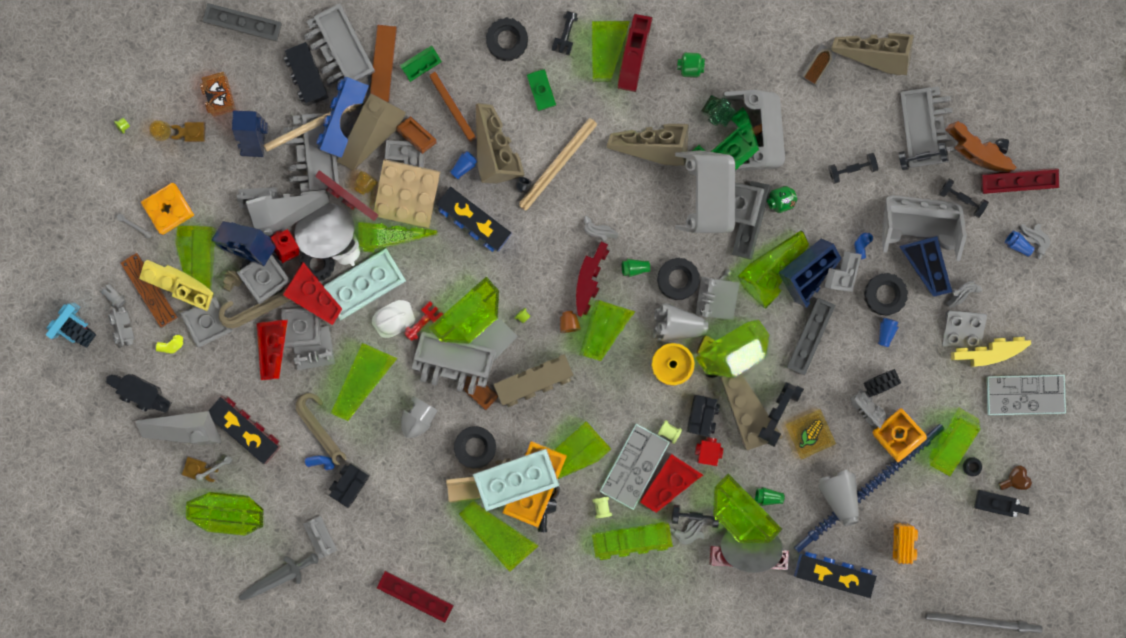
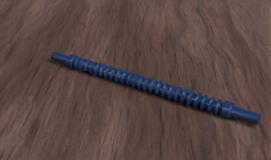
M937 425L926 435L927 439L900 462L894 459L895 462H890L891 465L886 466V470L882 469V473H878L877 477L874 476V480H869V484L865 483V487H861V491L857 490L858 503H861L862 499L865 500V496H870V492L874 493L873 490L878 489V485L882 486V482H886V478L890 479L891 474L895 475L894 472H898V468H903V464L907 465V461H911V457L915 458L916 453L920 454L919 451L924 450L923 447H928L931 441L945 430L943 425ZM831 512V516H827L828 519H823V523L819 522L818 527L815 526L814 530L811 529L808 535L794 546L798 553L812 541H817L819 535H823L824 531H828L827 528H832V524L836 525V521H839L834 512Z

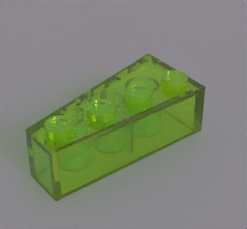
M361 343L330 414L349 421L398 358L365 343Z
M475 500L459 513L460 517L509 572L539 547V544L525 536L491 511H486L485 507Z
M667 521L592 533L595 558L599 557L600 560L611 559L612 555L626 557L630 556V553L633 552L645 554L649 553V550L657 549V551H663L673 547L670 525Z

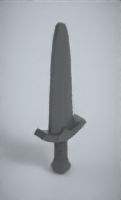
M311 553L308 558L300 561L298 564L290 557L285 556L283 561L287 562V565L252 585L239 596V599L246 600L295 577L296 584H300V570L310 564H317L319 561L318 556L315 553Z

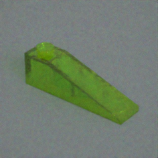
M358 222V247L363 248V252L374 253L375 249H385L438 236L437 230L406 229V227L391 226L390 228L384 224Z
M800 230L751 262L737 276L744 290L763 308L766 309L782 291L779 289L782 279L778 273L804 253L809 246L804 232Z
M587 421L554 449L567 455L558 479L598 462L611 450L609 445Z

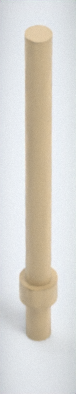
M366 95L362 104L366 103L368 99ZM353 104L346 108L342 114L350 113L362 104ZM331 112L264 144L265 151L268 152L322 125L326 116H330Z

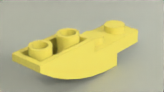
M149 260L144 262L139 279L171 292L172 297L208 311L214 294L209 288L193 277L169 265L163 267Z
M1014 337L1013 341L1006 342V338H996L994 342L989 343V350H987V347H975V351H968V348H956V352L951 353V360L970 359L971 367L990 365L1009 359L1022 352L1031 345V340L1025 341V337Z

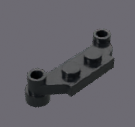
M788 382L785 383L776 400V403L779 405L777 409L772 408L768 416L771 420L767 428L762 427L758 435L759 438L775 447L781 433L775 431V428L790 399L798 402L804 388L798 385L796 387Z

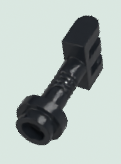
M567 11L563 15V18L566 19L561 39L555 37L552 51H556L557 44L561 45L559 53H563L566 46L568 47L566 55L570 56L573 42L568 41L573 22H578L577 13Z

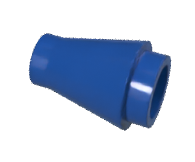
M468 151L462 153L450 171L451 174L459 179L476 166L477 159Z
M1012 231L1005 240L1008 248L1027 257L1035 249L1020 232Z
M883 318V321L880 322L879 345L890 346L899 328L897 326L898 321Z

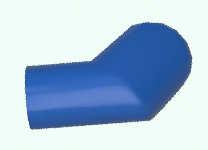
M862 233L854 243L855 252L862 255L861 259H866L865 248L873 241L871 233Z
M317 455L305 459L307 467L324 464L325 470L334 469L331 457Z

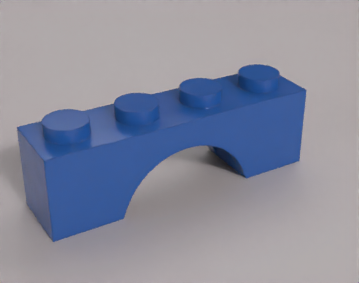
M344 77L343 80L340 79L337 90H339L338 95L332 99L330 104L332 111L330 116H326L323 126H325L324 132L319 134L316 142L318 149L342 158L348 139L340 129L341 115L349 106L363 103L369 85L349 77Z

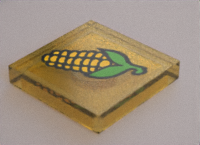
M821 409L785 424L801 460L836 444Z

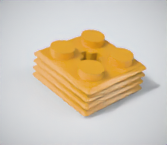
M170 183L141 201L143 208L157 231L162 235L194 216L188 203L174 183ZM165 205L171 206L169 213L163 211Z
M902 408L885 420L881 428L877 427L872 432L877 441L897 462H900L927 439L922 429ZM896 433H903V438H896Z
M908 523L894 524L893 560L898 564L912 565L913 560H917V549H914V541L918 540V529H915L914 526Z

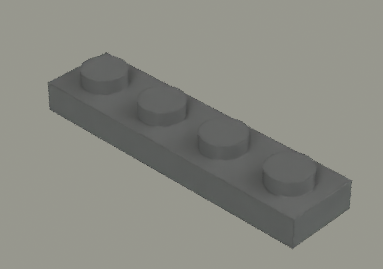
M207 3L203 22L276 42L278 41L282 23L279 21Z
M751 181L750 186L764 189L755 227L745 224L739 225L732 252L733 256L750 260L753 257L771 189L769 184Z
M821 298L816 299L788 363V369L802 375L806 374L836 305Z

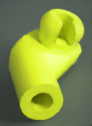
M175 335L168 343L157 342L156 351L170 354L175 353L182 347L183 337Z

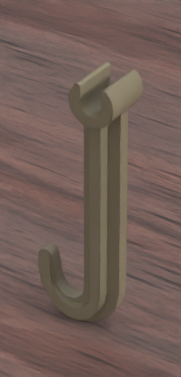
M285 288L283 292L231 318L225 317V311L234 304L232 301H229L220 308L218 317L223 326L234 329L287 302L293 301L283 296Z
M312 393L301 395L296 402L298 415L331 456L333 462L340 466L337 457L342 456L347 461L346 455L341 452L306 406L307 399H313L320 406L323 405L322 400Z

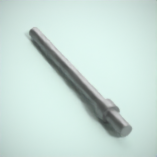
M926 612L925 618L926 620L1017 630L1018 633H1042L1043 629L1042 625L1027 624L1025 621H1018L1017 623Z

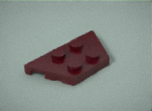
M319 170L315 177L328 187L326 190L337 199L341 196L343 198L341 202L352 210L357 208L373 221L376 220L379 216L377 213Z

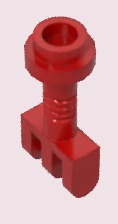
M431 301L421 309L425 315L411 329L409 327L405 329L404 335L410 341L418 338L416 334L430 320L435 324L444 315L442 312L438 313L436 317L433 315L438 310L436 306L431 311L428 310L433 305Z

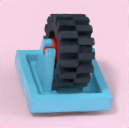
M76 303L64 304L58 312L59 318L52 320L46 328L48 330L46 336L50 339L58 338L61 334L72 343L76 341L84 347L90 345L96 334L87 327L88 323L76 315L81 308Z

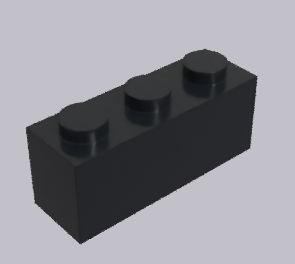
M304 42L286 49L284 60L287 67L292 68L293 74L290 75L294 85L298 84L300 91L297 93L302 103L305 102L309 106L329 98L308 44Z

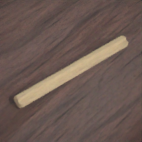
M589 118L519 202V206L526 211L594 130L597 123L593 119Z

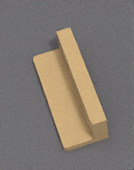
M474 477L446 480L449 503L481 499Z

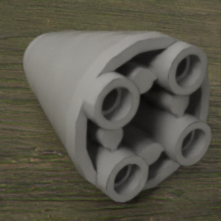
M663 303L660 309H655L654 320L657 321L656 327L653 330V338L658 339V341L701 337V335L705 336L707 333L708 321L697 315L667 303Z
M848 470L838 472V476L830 478V476L819 479L820 484L818 485L821 493L844 527L859 522L856 476L852 472L849 473Z

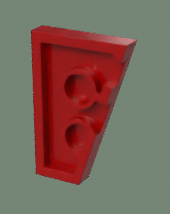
M303 262L283 293V296L333 325L342 308Z
M288 320L257 323L261 380H273L280 377Z
M671 454L640 503L657 513L681 492L700 479L703 474Z

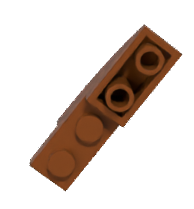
M957 121L949 124L945 129L958 142L954 149L973 163L997 172H1010L1017 168L1011 158L999 151V147L990 141L982 144L981 140L977 136L972 135L963 123Z

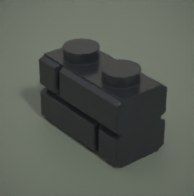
M694 395L687 433L707 437L715 433L716 423L713 420L714 415H718L720 404L717 403L718 399Z
M353 463L343 466L339 473L342 475L339 481L334 480L329 488L331 491L329 496L347 508L352 505L371 476Z

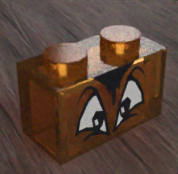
M224 72L201 78L200 88L202 94H206L207 97L205 106L208 113L216 117L236 111L228 78Z

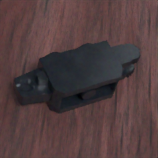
M113 374L106 377L107 384L117 389L115 393L120 395L119 399L127 403L132 401L137 404V408L145 412L148 409H155L164 413L169 411L172 402L161 395L160 387L134 374L124 375L123 378Z

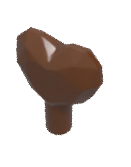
M1020 465L1011 471L1008 480L998 484L1001 490L1011 486L1019 490H1027L1031 487L1032 481L1027 476L1026 468Z

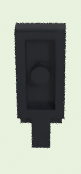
M977 490L974 504L975 509L1009 517H1017L1018 513L1028 515L1030 507L1020 505L1021 500H1017V498Z

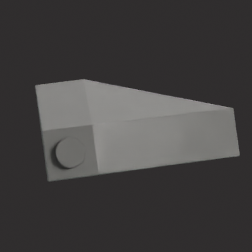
M325 190L302 192L299 196L283 194V198L272 199V195L246 201L254 228L260 229L269 237L278 231L286 229L330 202Z
M209 411L136 421L142 438L197 445L221 443L220 436Z

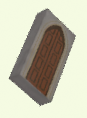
M821 44L801 75V78L817 87L836 58L837 53Z

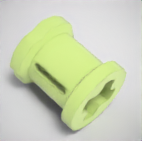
M665 420L657 435H663L675 444L683 429H677Z
M609 497L592 499L596 508L595 519L612 516L608 505Z

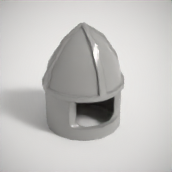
M414 396L411 399L413 401L409 412L404 410L401 417L402 431L406 438L417 437L425 433L438 412L437 409Z

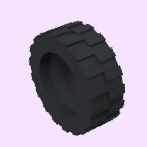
M505 17L504 19H498V21L492 23V26L488 28V33H486L488 50L498 60L513 61L520 58L528 46L526 28L514 18L509 19ZM506 30L512 31L517 38L516 44L510 49H504L498 43L499 34Z
M680 257L672 258L665 262L658 272V287L668 298L684 300L692 296L698 289L700 274L693 262ZM674 270H683L687 274L688 282L683 288H674L670 284L669 276Z
M882 273L874 276L866 284L864 300L872 312L878 315H892L899 312L906 305L905 302L908 300L907 286L897 275ZM882 285H889L895 291V298L889 304H883L877 299V290Z
M472 426L462 430L454 442L455 456L467 468L476 469L486 466L492 461L496 453L494 436L487 429L479 426ZM472 438L481 439L485 445L483 454L478 457H472L466 451V443Z

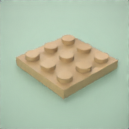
M384 159L374 212L380 218L429 228L441 172Z

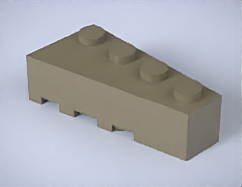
M565 354L556 359L549 360L537 367L530 368L520 374L494 384L502 406L506 404L507 407L518 404L517 399L524 397L527 400L536 396L535 392L541 389L544 393L554 389L553 384L560 382L563 385L570 382V377L574 375Z
M737 371L720 377L744 449L750 450L767 444L768 442L759 438L758 435L762 427L767 428L771 419L768 418V413L741 372Z

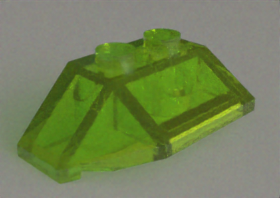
M486 276L429 326V329L441 342L470 344L498 319L499 290Z
M759 319L746 322L714 341L695 359L706 374L734 378L766 359L770 334Z
M729 473L714 487L713 516L739 543H770L781 532L782 528Z
M209 492L186 502V519L207 532L246 536L264 526V509L246 495Z

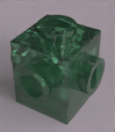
M713 95L709 97L701 110L709 118L708 121L715 126L720 124L724 127L728 125L736 111L731 107L732 103L727 99H720Z

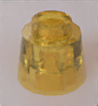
M157 120L151 123L149 130L155 140L165 141L170 137L171 127L167 122Z
M360 170L354 182L356 186L354 189L364 195L369 193L378 181Z

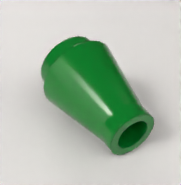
M626 259V261L621 263L622 274L629 278L650 272V262Z
M765 487L756 489V504L765 506L784 503V493Z

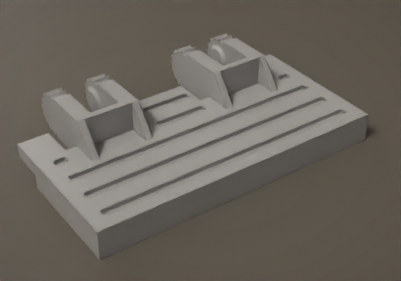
M340 3L307 21L310 29L316 26L319 27L305 34V40H310L321 33L324 36L323 39L312 43L309 46L310 50L313 51L321 47L320 49L327 62L336 59L335 62L321 69L322 73H329L337 67L341 69V72L326 80L328 84L336 81L339 83L343 77L359 81L375 72Z
M939 86L900 92L909 158L928 151L930 153L939 151V141L954 140L950 134L937 136L939 133H945L943 116L934 117L950 114L953 112L952 108L934 110L933 105L947 103L951 101V96L932 98V96L940 95ZM954 145L947 147L948 152L957 150L954 149ZM937 155L932 156L928 160L909 162L910 168L948 163L949 161L942 162L941 156Z
M327 113L292 116L293 124L304 125ZM323 124L302 134V138L292 139L285 143L286 145L304 144L296 146L297 162H306V164L288 166V171L306 170V176H293L289 178L291 183L308 181V183H300V192L320 191L328 188L315 177L319 170L339 184L336 155L318 149V144H316L319 134L324 132L325 126ZM300 126L284 128V133H288Z
M422 332L414 356L412 370L420 371L422 364H424L420 382L425 383L430 367L435 368L432 385L436 386L440 375L441 377L457 381L458 374L461 373L457 386V391L460 392L464 389L466 377H472L468 394L473 395L476 385L486 388L496 350Z

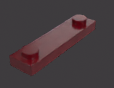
M1058 168L981 174L982 194L1059 188Z
M386 570L377 586V589L444 623L454 607L453 604Z

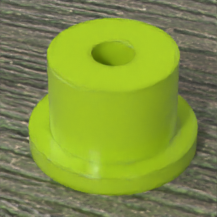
M124 118L118 122L114 121L122 134L130 127Z
M523 308L514 317L522 324L530 318L526 308Z

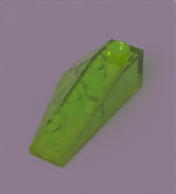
M177 226L176 247L183 272L212 290L215 244L211 240L216 233V228L208 226Z

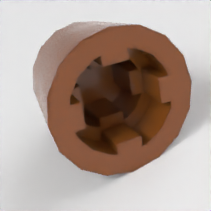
M573 311L562 313L560 317V333L581 330L577 314H574Z

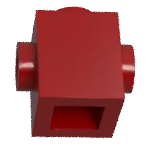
M288 229L273 234L271 242L276 247L274 251L281 263L299 256V246Z
M706 437L705 441L701 440L700 444H696L695 455H698L697 463L718 466V459H722L724 448L721 447V443H716V438Z

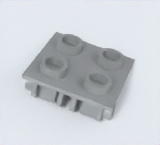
M701 277L695 314L703 317L733 320L739 283Z
M952 310L946 312L945 320L947 321L942 346L969 349L981 347L987 314Z
M329 326L320 327L321 346L293 347L295 353L294 362L297 365V370L335 364Z
M860 389L857 394L850 398L851 404L856 410L861 408L858 411L859 413L865 412L862 417L867 416L865 420L871 426L881 428L886 419L885 411L881 406L874 404L872 397H869L867 391Z

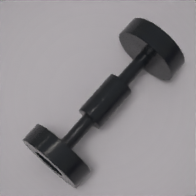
M945 142L939 143V151L933 153L928 151L907 158L905 151L899 152V160L903 171L909 169V161H923L931 159L932 156L940 155L942 162L949 161Z
M874 153L867 154L868 162L849 165L843 170L838 171L835 164L829 165L828 170L833 184L840 182L839 174L853 173L866 166H869L872 173L878 171V163Z
M948 178L939 195L945 197L948 192H951L960 201L976 207L973 215L980 218L989 202L983 199L978 205L964 193H958L951 189L954 181Z
M673 505L672 524H678L679 517H689L690 520L702 521L703 519L712 520V528L719 527L720 509L714 508L713 516H708L697 512H689V514L679 513L680 505Z

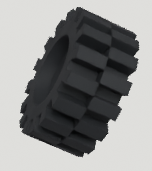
M305 253L301 254L299 268L304 262L319 281L326 280L327 277L331 276L335 266L332 257L322 258L324 260L323 269L313 271L310 267V261L314 257L308 256Z
M893 369L869 379L863 384L869 397L894 388L901 384L896 370Z

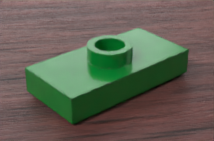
M431 45L401 64L400 67L411 82L442 61Z
M545 69L527 74L538 112L555 107L556 102Z

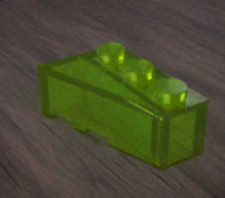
M592 21V82L612 81L630 21Z
M595 300L579 355L596 361H602L615 342V339L623 331L625 325L636 311L601 300Z
M959 407L951 419L948 428L940 436L939 444L931 450L928 456L930 458V466L950 477L981 430L979 418Z

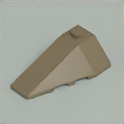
M889 33L888 38H878L877 34L870 35V38L862 40L859 36L835 37L831 51L886 73L907 75L914 35Z
M370 94L348 137L342 158L338 157L337 162L354 171L397 130L396 127L400 125L406 112Z
M478 103L476 104L477 166L482 183L497 184L523 177L525 174L521 159L517 152L513 154L509 143L512 142L511 139L502 133L501 128L503 124L493 105Z
M664 124V129L659 130L647 127L641 133H636L634 130L611 133L607 148L664 165L684 166L686 158L676 157L675 152H687L689 125Z

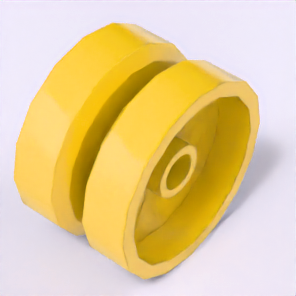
M676 343L663 345L656 350L651 362L652 372L657 380L665 385L672 386L683 384L691 377L695 365L693 355L689 349ZM671 361L677 363L675 368L670 367L669 363Z

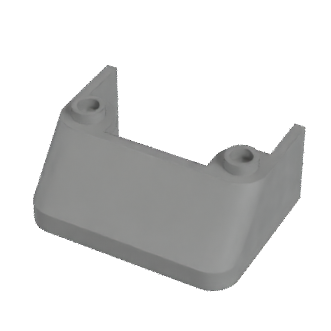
M760 90L724 92L722 100L744 99V103L749 109H761L764 147H759V150L749 158V163L742 164L735 172L781 167L785 162L780 97L774 92Z
M701 150L675 152L676 157L687 158L686 169L690 174L696 175V213L689 214L686 224L675 225V229L691 233L732 232L735 226L734 158L728 154Z
M895 195L888 196L885 203L882 227L883 252L887 253L889 243L900 241L901 235L925 238L937 236L939 244L946 250L954 249L956 261H960L967 237L962 206L954 202Z

